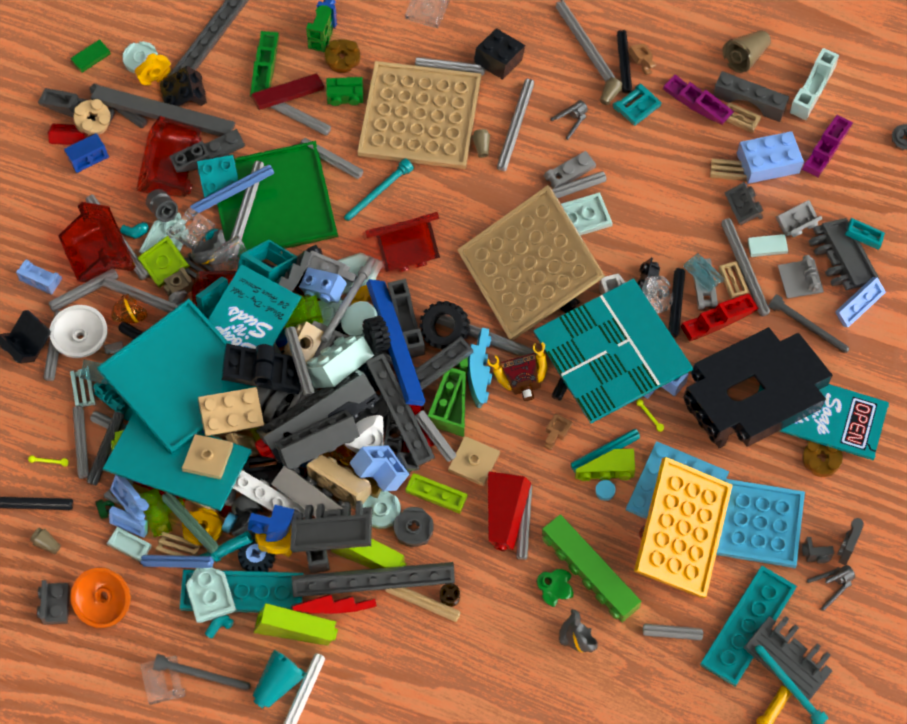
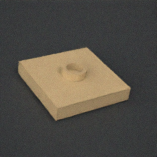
M195 434L182 467L183 472L221 480L233 448V442Z
M464 436L448 471L484 486L488 479V472L492 471L500 451Z

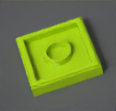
M168 235L137 257L159 288L165 284L164 279L180 271V268L186 269L190 266Z

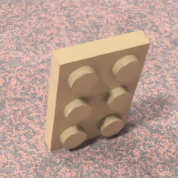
M257 387L197 398L206 437L264 426Z

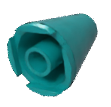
M274 649L252 695L255 697L253 702L261 708L265 706L269 708L299 683L307 673L303 669H299L289 658Z

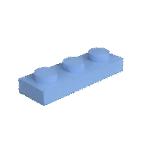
M872 277L835 311L843 327H849L886 293L878 277Z

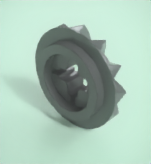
M907 124L897 126L892 133V142L895 143L896 147L902 148V151L907 149V141L903 139L904 135L907 137Z

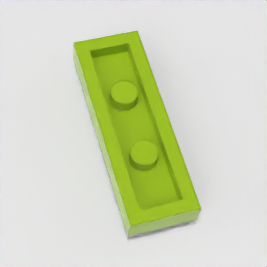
M415 473L412 474L405 489L408 494L459 514L468 497V494Z

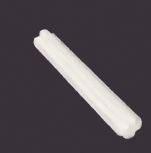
M314 654L306 672L307 675L301 683L284 724H297L325 661L323 655Z

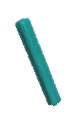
M633 429L571 462L570 466L575 473L577 468L611 450L622 449L640 439V434L637 429Z

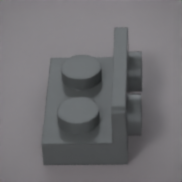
M743 182L725 192L740 225L756 217L759 219L763 218L761 213L763 208L759 201H755L756 193L752 186L748 187Z
M42 580L41 587H38V598L41 599V605L37 607V617L40 618L44 625L68 624L69 583H47L46 580Z

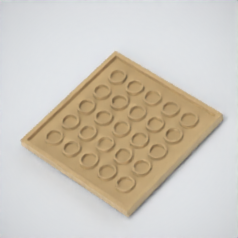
M375 61L357 152L358 156L402 161L406 158L411 163L466 169L481 74Z
M548 185L457 249L508 338L512 341L605 277L556 195Z

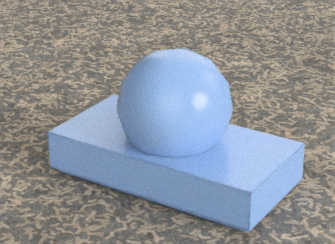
M114 506L109 510L110 524L145 538L148 533L147 520L138 521L126 510L123 511Z

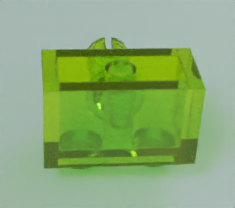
M299 295L301 299L287 321L285 328L295 327L297 324L306 321L310 324H313L314 320L324 323L316 295L305 297Z
M153 489L139 494L140 498L145 499L149 505L148 510L144 512L154 538L162 535V532L169 533L173 531L168 518L170 516L169 513H172V511L162 501L159 490ZM177 498L178 501L186 508L183 498Z

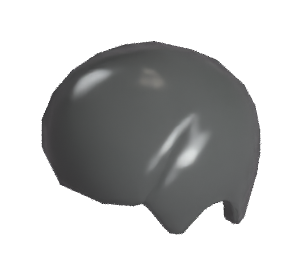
M245 495L239 496L231 506L232 513L237 515L238 518L248 514V511L257 514L258 510L263 512L262 505Z
M248 511V514L243 515L235 522L233 528L230 529L234 537L245 531H248L252 537L255 535L253 531L248 530L249 519L253 512Z

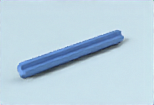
M268 164L190 206L191 211L196 215L273 175V168Z

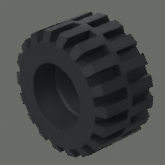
M438 301L437 304L432 303L429 305V309L424 310V316L421 315L420 320H422V324H419V328H422L421 334L425 337L424 340L435 348L442 350L461 336L463 339L468 338L467 333L470 332V320L467 318L468 315L463 311V308L449 301ZM447 314L453 317L455 327L449 336L441 337L437 334L435 325L438 318Z

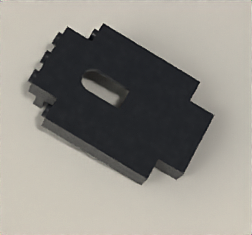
M768 327L696 362L691 372L692 378L696 383L686 388L683 398L688 411L695 416L699 426L705 429L710 440L718 448L725 446L729 435L735 432L738 439L748 447L821 410L826 398L820 392V389L829 385L833 375L799 332L780 341ZM753 376L764 388V390L742 401H734L727 394V390L730 387Z

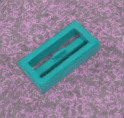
M851 218L845 235L879 250L885 232Z

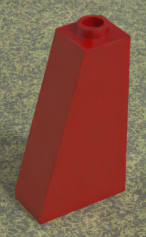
M488 472V541L496 550H514L531 482L525 476Z

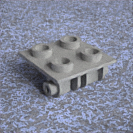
M810 255L803 256V260L799 262L778 265L787 299L824 293L815 260Z

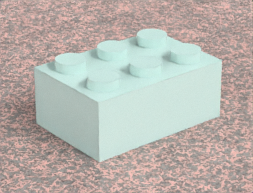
M364 336L339 337L333 342L334 345L321 350V355L307 361V368L314 389L336 386L374 356Z

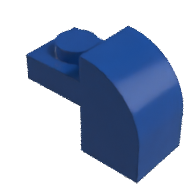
M275 504L271 518L251 513L248 530L257 534H267L266 542L279 541L290 530L294 509Z

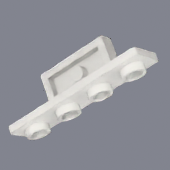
M243 470L241 471L233 489L272 512L276 504L292 508L294 513H302L304 518L305 509L281 491L271 488L268 482L262 479L259 481Z

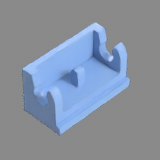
M27 259L16 271L21 282L51 295L62 280V276L55 272L53 274L35 266Z

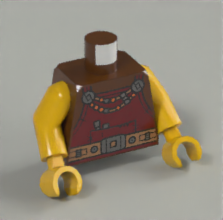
M543 342L541 343L542 350H538L535 343L533 345L534 353L500 362L501 366L498 365L499 358L497 355H494L497 359L496 363H490L489 358L487 359L488 364L493 367L497 381L507 390H513L515 395L522 393L523 401L534 399L533 390L541 387V382L547 373L548 366L546 355L543 354L545 349V343Z

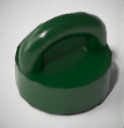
M102 499L95 502L100 518L102 520L108 518L109 510L112 506L115 507L114 502L110 500L103 502Z

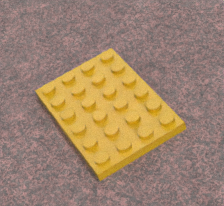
M662 458L634 572L697 597L706 598L732 484L670 458Z

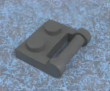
M860 518L853 519L851 529L847 531L839 549L838 555L841 556L839 563L843 565L847 564L863 529L864 523Z

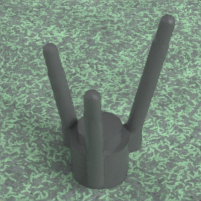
M578 100L568 109L560 112L550 120H558L567 114H570L574 119L579 118L566 136V140H569L580 123L586 118L585 113L588 111V108L583 101Z
M849 565L841 568L838 567L807 580V583H811L832 576L825 580L826 584L834 580L839 585L843 584L821 608L822 611L826 610L846 588L852 585L851 581L855 579V573Z

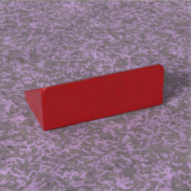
M53 123L48 131L50 144L73 145L87 137V133L80 132L73 124Z

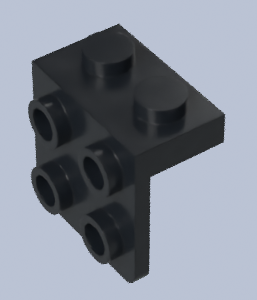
M188 66L183 67L160 82L164 103L178 107L189 100L201 106L207 103L201 74Z
M24 310L11 333L0 334V347L7 351L17 363L35 362L51 331L29 310Z

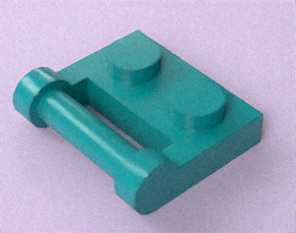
M638 84L631 93L612 105L615 111L620 112L632 125L636 126L661 106V101L645 86ZM638 95H642V97H640L630 106H628L627 108L625 107V105H627L629 102L635 99Z

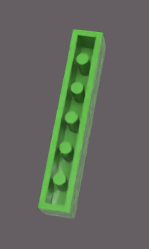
M561 514L542 529V540L544 543L556 550L555 554L561 561L565 560L568 563L570 571L574 575H579L583 585L588 590L591 589L596 594V599L610 609L609 612L613 618L624 622L640 608L642 601Z

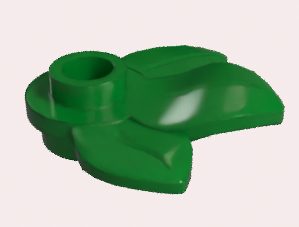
M556 569L552 573L543 572L537 577V586L542 591V598L548 605L555 607L558 599L566 600L573 598L572 587L567 583L572 575L568 571ZM545 578L550 581L549 585L544 582Z

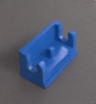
M97 133L64 149L76 173L109 158L105 145Z

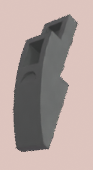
M235 129L204 144L201 141L169 157L176 172L198 169L197 161L230 156V153L245 147V144L238 130Z

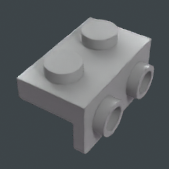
M807 200L776 216V219L785 236L792 235V237H796L803 233L802 229L806 227L811 229L819 225L818 221L822 220V217L816 215L810 200Z

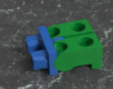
M335 0L318 1L314 23H308L306 27L309 49L325 52L332 36L333 28L337 26Z

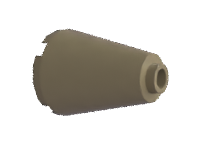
M760 30L729 40L723 47V57L728 59V66L738 73L750 70L771 44L770 35Z

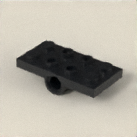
M226 343L221 380L299 394L301 384L292 356L275 353V348L268 344H261L253 349Z

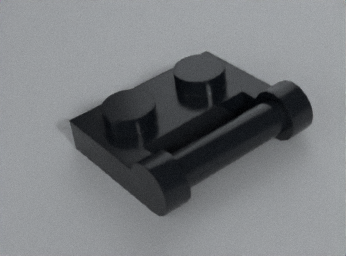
M249 457L243 470L259 481L262 479L271 485L283 468V463H278L274 458ZM269 462L277 463L275 465L250 468V465Z

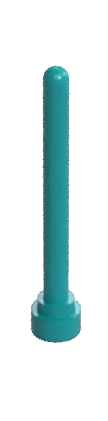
M406 158L400 161L398 169L345 214L344 219L350 221L402 174H409L414 170L412 163Z
M757 645L755 651L811 715V723H825L829 719L825 712L817 710L763 646Z

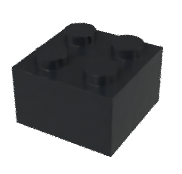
M496 28L476 47L474 63L503 80L522 61L525 45Z

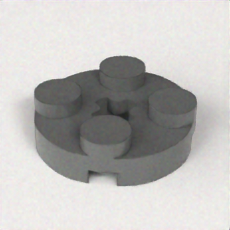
M406 508L394 520L395 536L399 543L406 546L418 547L425 545L433 534V520L422 508ZM412 523H416V526H418L419 529H416V531H411V529H408V526H412Z

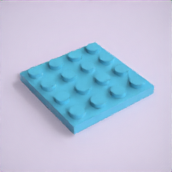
M656 441L627 504L626 511L647 519L661 460L664 457L724 482L729 471Z
M726 479L725 482L732 484V490L716 555L796 568L805 492Z

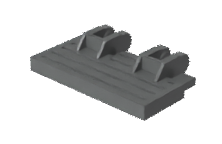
M847 218L815 226L813 230L819 236L811 238L809 243L811 246L824 244L817 247L814 253L815 255L827 254L832 266H834L826 270V275L834 276L840 274L839 277L831 280V285L838 286L843 284L845 290L862 287L872 277H878L860 242L845 235L846 228L849 225Z
M361 500L356 501L355 515H351V504L349 501L344 502L343 516H341V510L324 511L323 504H317V515L313 519L311 505H305L304 519L302 513H293L291 528L292 552L371 546L372 507L363 508Z
M769 616L743 648L777 677L755 651L757 645L763 646L805 697L810 700L833 671L827 665L819 671L831 655L828 652L824 653L817 664H815L811 659L820 650L821 646L817 643L804 658L803 655L808 650L795 638L789 644L787 643L799 627L795 624L784 637L780 630L788 623L789 618L785 616L772 630L771 628L776 621Z

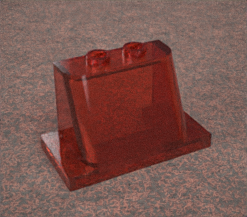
M81 202L78 205L81 214L58 235L77 281L88 282L110 269L132 271L136 267L110 207Z
M438 212L366 230L362 233L364 240L375 239L385 272L397 269L399 273L410 270L409 266L415 264L417 268L426 266L427 261L440 258L431 222L439 219Z

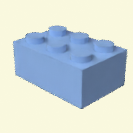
M792 131L742 141L737 150V156L742 163L741 167L744 169L748 184L798 174L804 163Z

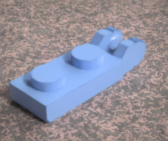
M115 475L110 491L134 519L143 521L145 518L143 511H147L149 507L147 501L140 498L141 496L126 478Z

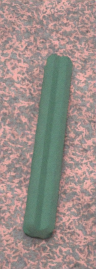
M166 492L162 496V501L207 551L214 553L218 549V544L173 494Z

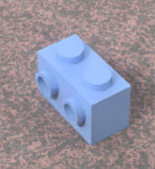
M308 267L299 288L310 299L319 298L326 303H330V301L338 303L347 283L339 274Z

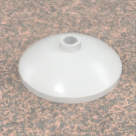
M86 305L70 306L60 311L50 325V339L54 348L64 356L71 358L87 357L98 351L104 344L108 331L107 324L103 315L93 307Z

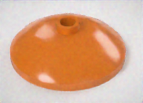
M105 567L89 569L83 572L73 584L71 590L73 610L79 619L89 626L96 628L113 626L120 622L129 610L131 600L129 587L123 577L112 569ZM103 592L108 594L107 598L103 597Z

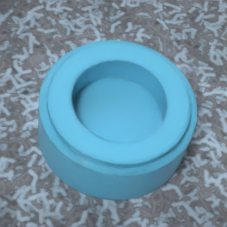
M602 480L597 484L595 492L600 500L608 501L614 497L616 489L611 481Z
M228 514L222 525V531L226 533L231 532L230 529L233 528L237 521V515Z

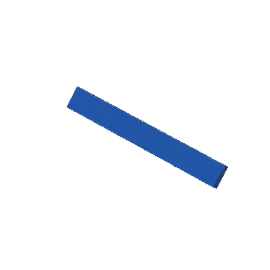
M369 279L366 285L378 316L383 317V321L388 326L389 338L391 339L388 351L405 402L409 405L423 406L426 401L385 281Z

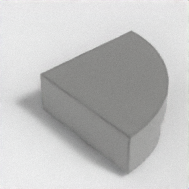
M122 341L104 345V350L106 354L110 355V353H117L124 346Z

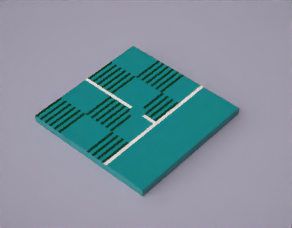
M634 278L533 330L540 344L542 342L545 343L544 350L590 424L693 370L692 365Z

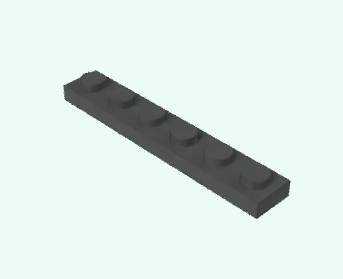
M384 353L366 361V365L416 467L434 460L435 456L409 404L405 402L401 387Z

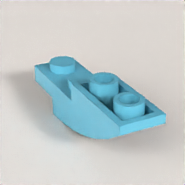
M481 328L477 345H470L473 353L467 357V380L472 399L477 408H481L484 403H487L489 392L486 391V388L492 380V374L489 373L490 367L484 366L488 359V354H485L486 347H489L491 342V336H488L489 329Z

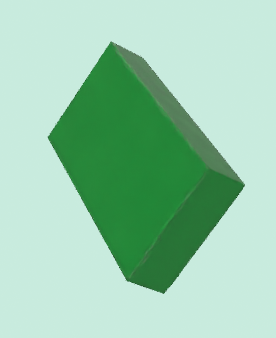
M99 39L73 56L71 62L83 73L111 53Z

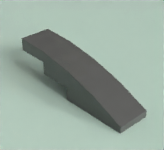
M45 88L38 103L41 106L74 118L75 107L87 101V99L79 98L75 93ZM107 107L110 111L111 122L115 114V111L113 108ZM89 115L87 119H92V121H95L96 116Z
M304 251L300 254L296 264L293 263L287 268L284 277L281 276L275 283L292 292L306 270L312 253Z

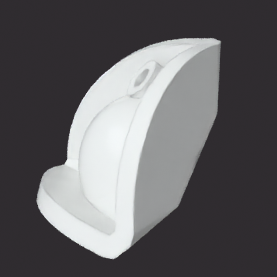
M373 415L358 421L356 426L360 437L355 438L351 443L345 444L347 448L355 453H358L362 447L383 446V417Z

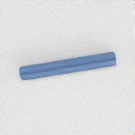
M143 555L140 563L144 567L212 568L214 559L211 556Z

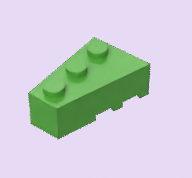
M452 368L444 374L428 417L437 429L462 437L465 435V371Z

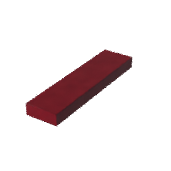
M316 73L252 93L251 98L258 110H262L322 91L325 85Z

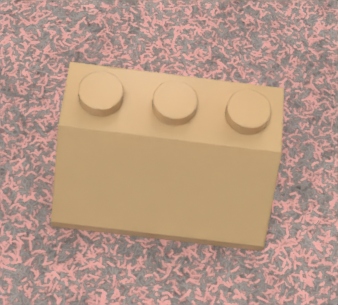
M320 455L307 465L308 475L318 482L316 485L322 489L325 487L333 493V496L344 502L349 501L354 509H356V501L361 500L364 504L372 493L370 482L367 479L355 476L351 469L339 466L337 461L331 457L327 458Z

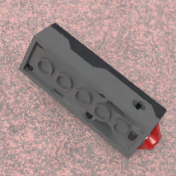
M356 369L336 386L320 389L266 423L263 427L258 428L256 432L260 439L254 445L261 456L274 458L278 463H281L282 461L275 442L344 410H347L355 419L362 410L374 407L376 405L375 402L379 398L365 374Z

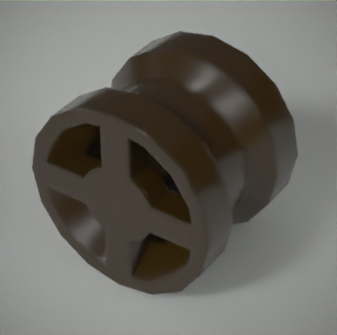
M447 583L441 587L440 601L450 607L456 606L460 600V590L457 585Z

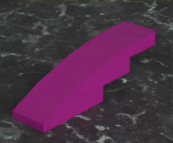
M674 75L663 87L664 91L690 109L721 125L734 112L709 91L705 90L703 92L693 83L689 82L687 84L677 75Z
M836 115L813 149L802 170L819 178L850 130L853 122Z

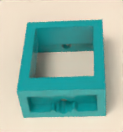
M267 240L240 254L238 269L241 264L246 265L251 270L275 282L281 276L284 277L287 268L293 263L296 264L298 257L271 240ZM268 259L277 266L271 268L261 261Z

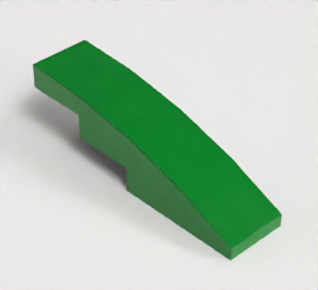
M261 31L256 61H254L250 97L252 93L271 88L279 40L278 32Z

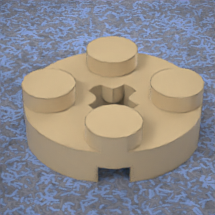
M87 100L75 107L74 124L80 132L88 133L91 136L96 133L100 135L107 130L111 116L109 109L101 100ZM89 115L96 116L95 121H92V119L87 118L89 117Z

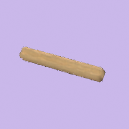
M406 587L385 589L386 592L454 622H457L460 617L459 610Z

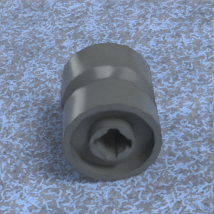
M156 189L148 194L146 205L158 220L168 222L175 218L178 206L164 190Z

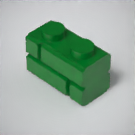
M363 77L326 78L327 104L333 106L350 104L355 106L363 103Z

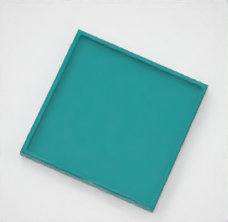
M187 299L97 367V371L171 455L192 440L195 434L198 435L204 430L198 397L256 387L221 380L226 343H230L190 299Z

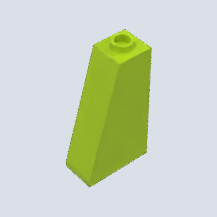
M372 538L371 546L331 549L332 553L371 569L406 566L403 554Z
M265 603L257 615L253 633L328 646L332 640L335 641L338 629L335 628L336 621Z

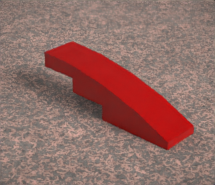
M748 293L719 303L716 308L700 313L699 317L683 322L680 327L688 340L693 341L733 324L757 311L759 308Z
M328 594L291 605L290 607L294 611L338 614L357 612L377 607L374 598L355 603L352 596L333 601L332 595Z

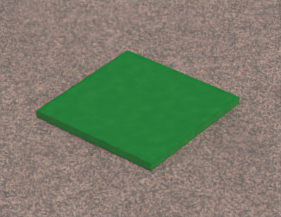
M316 141L234 158L238 180L251 174L255 161H262L264 166L270 164L274 174L259 182L235 258L228 257L229 261L240 259V254L267 240H271L286 249L338 237L319 152L316 148ZM313 144L314 150L308 147V145ZM246 189L217 203L227 246Z

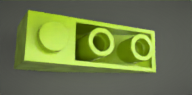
M634 449L611 450L577 468L575 479L590 481L591 479L610 480L611 478H619L620 480H629L634 478Z

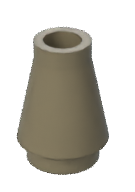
M613 77L606 80L600 98L601 103L605 105L610 104L622 90L621 81Z
M479 129L474 131L472 138L478 157L484 158L489 156L490 134L488 130Z
M40 527L33 533L30 539L34 546L49 551L54 555L61 547V544L46 529H41Z

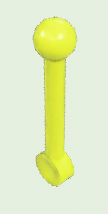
M638 399L636 401L637 406L641 407L656 425V430L662 432L664 425L658 423L645 407L643 400Z
M33 455L28 457L30 463L35 461L61 464L63 467L69 464L66 458L54 460L35 458Z

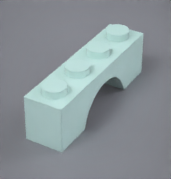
M822 48L803 88H800L793 100L790 114L807 120L836 68L839 58L838 54Z

